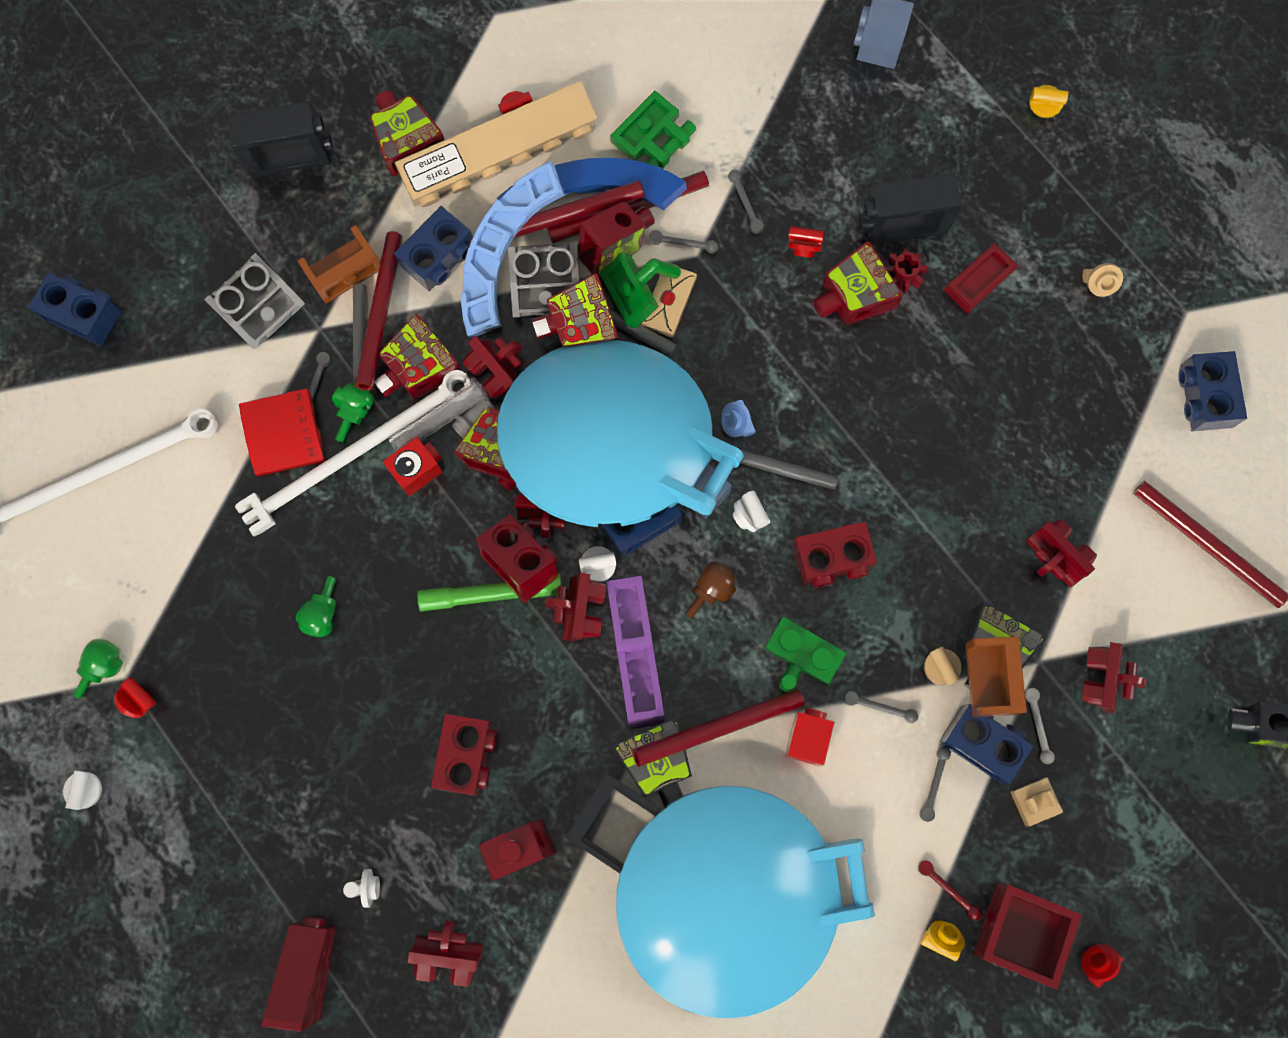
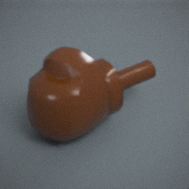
M708 563L696 582L697 585L693 588L698 597L685 614L692 619L705 601L713 605L716 600L722 602L729 600L736 591L733 585L735 582L733 572L722 563Z

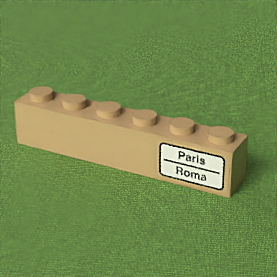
M581 81L396 161L395 164L414 206L421 204L422 207H427L441 200L440 195L452 190L455 194L471 187L470 181L479 177L488 180L502 173L501 168L513 163L516 167L527 163L532 159L531 154L540 150L549 153L560 148L563 145L562 141L572 136H574L575 140L586 137L593 132L592 127L596 125L597 116Z

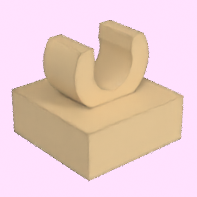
M1047 777L1010 791L1025 826H1032L1063 813Z

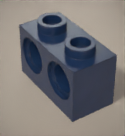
M440 206L396 250L394 255L400 267L430 292L435 285L439 286L447 280L450 270L459 261H465L473 236L470 229L443 206ZM446 236H457L456 239L450 243L442 242V240ZM424 259H433L429 266H419L420 262Z
M47 273L28 309L42 320L102 347L121 313L111 302L113 297L95 287L92 291H88L82 288L83 284L69 275L64 274L62 278H59L51 273ZM66 296L65 300L58 304L59 300ZM96 309L94 315L87 318L88 314Z
M1235 351L1193 354L1180 365L1178 380L1180 386L1184 388L1186 397L1184 415L1186 420L1190 421L1191 432L1234 428L1248 419ZM1202 370L1210 374L1212 381L1203 376ZM1208 403L1216 407L1218 415L1209 410Z
M677 505L672 508L668 506L660 513L651 515V519L634 524L633 528L625 533L617 531L614 528L615 523L601 525L623 558L682 522V513Z
M971 704L962 706L939 743L948 747L952 752L998 783L1010 784L1034 746L1025 741L1026 734L1010 724L1004 727L993 719L994 716L972 717ZM968 720L975 722L979 727V736L975 741L968 739L964 733V726ZM1001 741L1006 743L1011 751L1010 758L1006 762L1001 761L996 755V747Z

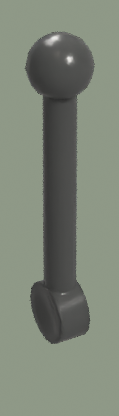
M736 169L731 170L728 174V179L735 184L751 220L750 230L754 234H759L762 232L764 224L762 220L757 219L740 181L741 173Z
M653 230L649 234V241L653 245H659L661 242L706 249L711 254L717 252L719 248L718 243L714 240L701 242L664 236L658 230Z
M320 352L316 357L318 367L309 388L312 401L324 368L331 363V357L326 352Z
M849 691L844 695V702L849 706L859 704L903 717L908 723H915L918 720V713L914 709L905 711L858 697V694L854 691Z
M946 746L939 747L936 755L939 759L927 803L919 812L920 818L925 822H930L935 818L933 805L945 761L951 756V751Z

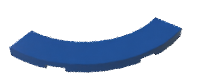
M588 158L555 165L564 194L577 191L578 194L605 192L606 189H614L640 180L645 197L640 199L665 210L687 189L686 181L673 173L640 161L621 158ZM513 186L500 194L497 199L500 200Z

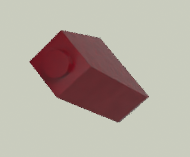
M303 916L302 922L299 921L289 925L264 1013L262 1027L301 1032L320 1020L336 926L325 925V918Z

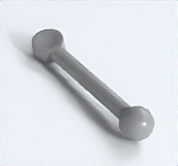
M1030 688L1025 691V700L1031 705L1042 749L1040 759L1045 764H1051L1055 759V755L1049 750L1037 703L1040 693L1037 689Z

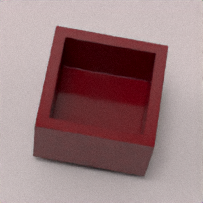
M997 882L973 955L1057 990L1082 914L1011 885Z

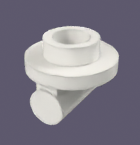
M755 491L747 492L734 503L735 511L733 512V517L742 529L755 532L770 523Z
M592 547L579 559L581 573L591 574L590 580L596 582L608 580L616 569L614 552L604 547Z
M74 770L73 775L67 779L63 788V796L66 801L65 808L81 810L93 806L99 800L102 792L99 778L90 772Z
M364 869L361 880L349 882L344 886V894L349 898L361 895L362 906L370 908L373 900L379 898V877L373 876L371 869Z

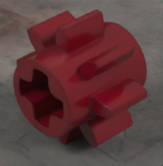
M904 248L902 254L898 257L891 253L888 258L890 266L886 267L898 288L902 289L903 294H906L912 285L919 289L923 283V279L920 276H924L928 270V266L921 265L920 258L922 254L918 253L915 255L908 252L907 248Z

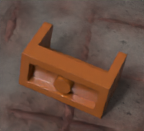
M356 225L350 228L355 237L354 240L313 265L309 266L303 257L297 260L325 304L353 288V285L360 284L379 271L380 262Z
M1019 637L976 638L966 642L972 717L1009 716L1027 713Z

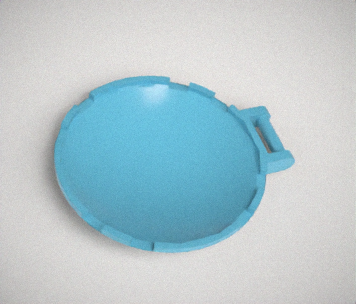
M605 340L566 346L540 357L529 365L513 382L505 395L498 417L497 436L500 456L505 469L508 470L516 482L519 491L547 513L579 525L598 527V524L621 523V526L636 524L651 519V515L668 506L672 508L677 503L703 515H710L716 505L715 498L733 467L739 466L744 457L738 448L712 436V420L708 404L696 382L684 369L667 356L653 349L626 341ZM711 459L719 461L703 491L695 489Z
M718 786L701 789L684 795L668 804L667 808L662 810L650 822H647L637 834L630 846V851L622 871H620L616 890V914L620 936L625 950L640 976L655 992L675 1006L695 1014L715 1018L750 1016L764 1012L786 1001L797 993L820 968L832 945L838 924L869 919L875 916L873 903L869 902L863 867L861 854L865 852L863 839H849L826 844L817 829L796 808L769 793L742 786ZM847 856L854 904L843 906L835 858Z

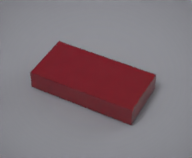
M993 243L945 287L944 291L965 312L970 313L1014 273L1018 265L997 244Z

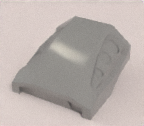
M577 243L508 247L513 317L551 313L547 299L579 282Z
M256 253L232 277L225 281L221 287L204 299L254 350L305 304Z

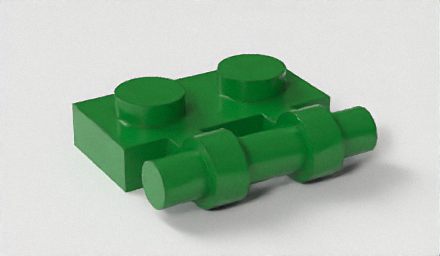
M654 90L610 135V142L631 160L637 161L645 154L650 158L646 162L647 164L664 169L670 163L669 158L679 148L683 149L690 142L689 137L697 129L689 120L681 127L674 123L679 118V109ZM665 133L669 140L659 148L654 142Z

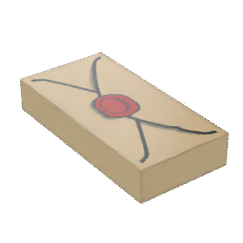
M681 269V274L677 279L660 275L653 292L659 307L641 325L658 334L674 338L696 282L697 274Z

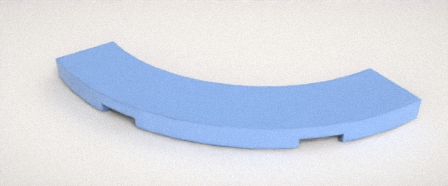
M552 161L535 168L514 183L515 186L507 191L500 200L497 199L473 236L463 267V293H461L463 321L469 338L502 327L498 311L497 287L502 262L508 247L522 226L534 214L551 202L565 196Z

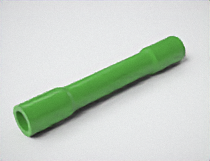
M560 573L557 574L558 578L532 598L557 595L558 586H562ZM505 582L457 588L442 587L418 590L417 594L420 612L447 609L457 605L519 598Z

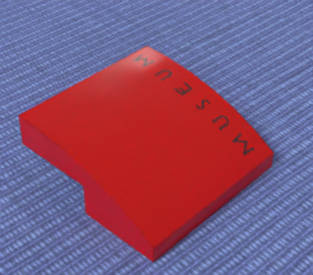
M307 388L239 403L245 440L252 467L257 477L325 462L320 429L316 425L312 397Z

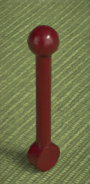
M921 861L919 863L918 871L921 875L932 878L968 911L970 919L975 921L981 919L983 915L982 909L977 905H971L934 871L931 862Z

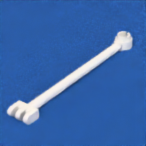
M460 370L449 372L445 375L443 383L438 387V390L266 500L262 501L259 495L253 493L238 502L235 508L239 513L253 508L242 517L246 525L258 519L260 520L249 528L251 534L257 536L276 524L270 515L271 512L446 400L447 402L452 399L463 400L468 397L472 390V384L467 374ZM463 383L464 389L461 392H454L453 387L455 384Z
M195 409L188 415L186 421L181 423V426L0 507V523L186 438H209L214 435L218 428V422L214 419L216 417L208 410ZM204 421H210L206 430L201 431V424Z

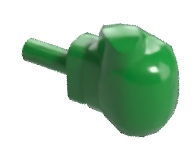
M349 382L343 388L337 387L332 396L334 405L339 408L336 416L343 418L335 440L342 443L351 423L360 425L361 419H364L374 400V395L370 390L357 388L355 382Z
M328 576L322 594H313L310 601H306L299 608L296 614V621L302 633L312 637H324L331 633L333 627L331 620L333 619L337 602L330 598L336 578Z
M98 638L91 640L85 646L78 663L79 667L76 670L82 679L73 693L74 697L81 699L90 682L100 683L103 678L113 677L120 672L123 661L119 658V649L113 643Z

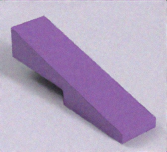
M642 576L606 581L629 729L659 725L665 722Z

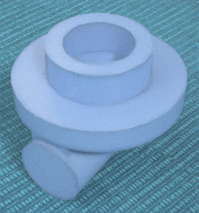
M743 400L728 403L723 408L721 425L726 434L731 437H748L756 432L750 418V413Z

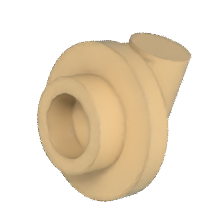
M1104 263L1094 269H1084L1083 282L1087 283L1088 288L1094 295L1100 297L1109 296L1121 287L1123 273L1117 265Z
M942 646L930 652L926 657L924 671L928 679L933 683L949 685L960 679L961 662L954 652L944 649Z

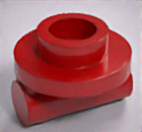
M513 91L507 93L502 98L498 107L501 115L531 103L533 100L529 91L526 93Z
M791 226L788 247L794 249V255L814 257L815 252L822 251L825 231Z
M132 676L126 679L114 694V703L118 710L132 718L143 717L156 705V701Z
M1096 944L1085 951L1082 956L1081 965L1088 980L1097 988H1100L1104 982L1113 979L1118 974L1124 959L1113 947L1106 944Z

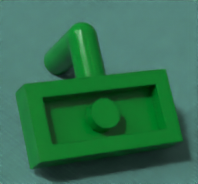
M621 252L600 276L626 325L637 328L659 307L646 283L656 273L677 279L681 274L679 266L652 258L639 270L632 256Z
M784 616L765 647L767 651L790 663L778 684L782 692H789L796 686V681L802 671L828 685L846 655V652Z

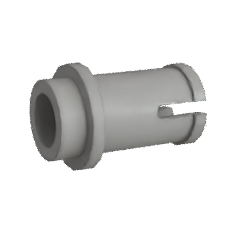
M483 397L462 417L459 415L455 417L456 422L452 424L453 428L464 438L483 409L488 407L495 409L494 406Z

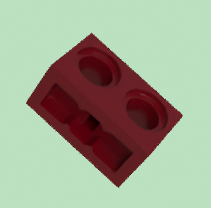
M511 514L476 538L481 557L523 603L527 602L558 578L555 566L557 558L553 551L547 545L541 547L535 540V535L531 528L525 522L519 524ZM508 543H515L512 546L504 547ZM529 566H537L533 570H525Z
M866 521L796 537L792 544L803 585L813 583L814 588L835 583V577L847 575L848 580L869 575L868 570L872 569L877 563ZM844 546H856L861 552V559L857 561L848 559L844 554ZM813 553L822 554L827 561V566L823 569L814 568L809 563V555Z
M445 714L431 788L480 796L481 789H487L490 777V767H485L487 753L494 752L497 739V731L492 730V722ZM474 727L479 735L478 741L473 747L466 748L461 742V734L466 728ZM465 763L470 767L472 774L466 784L460 785L454 779V771L458 765Z

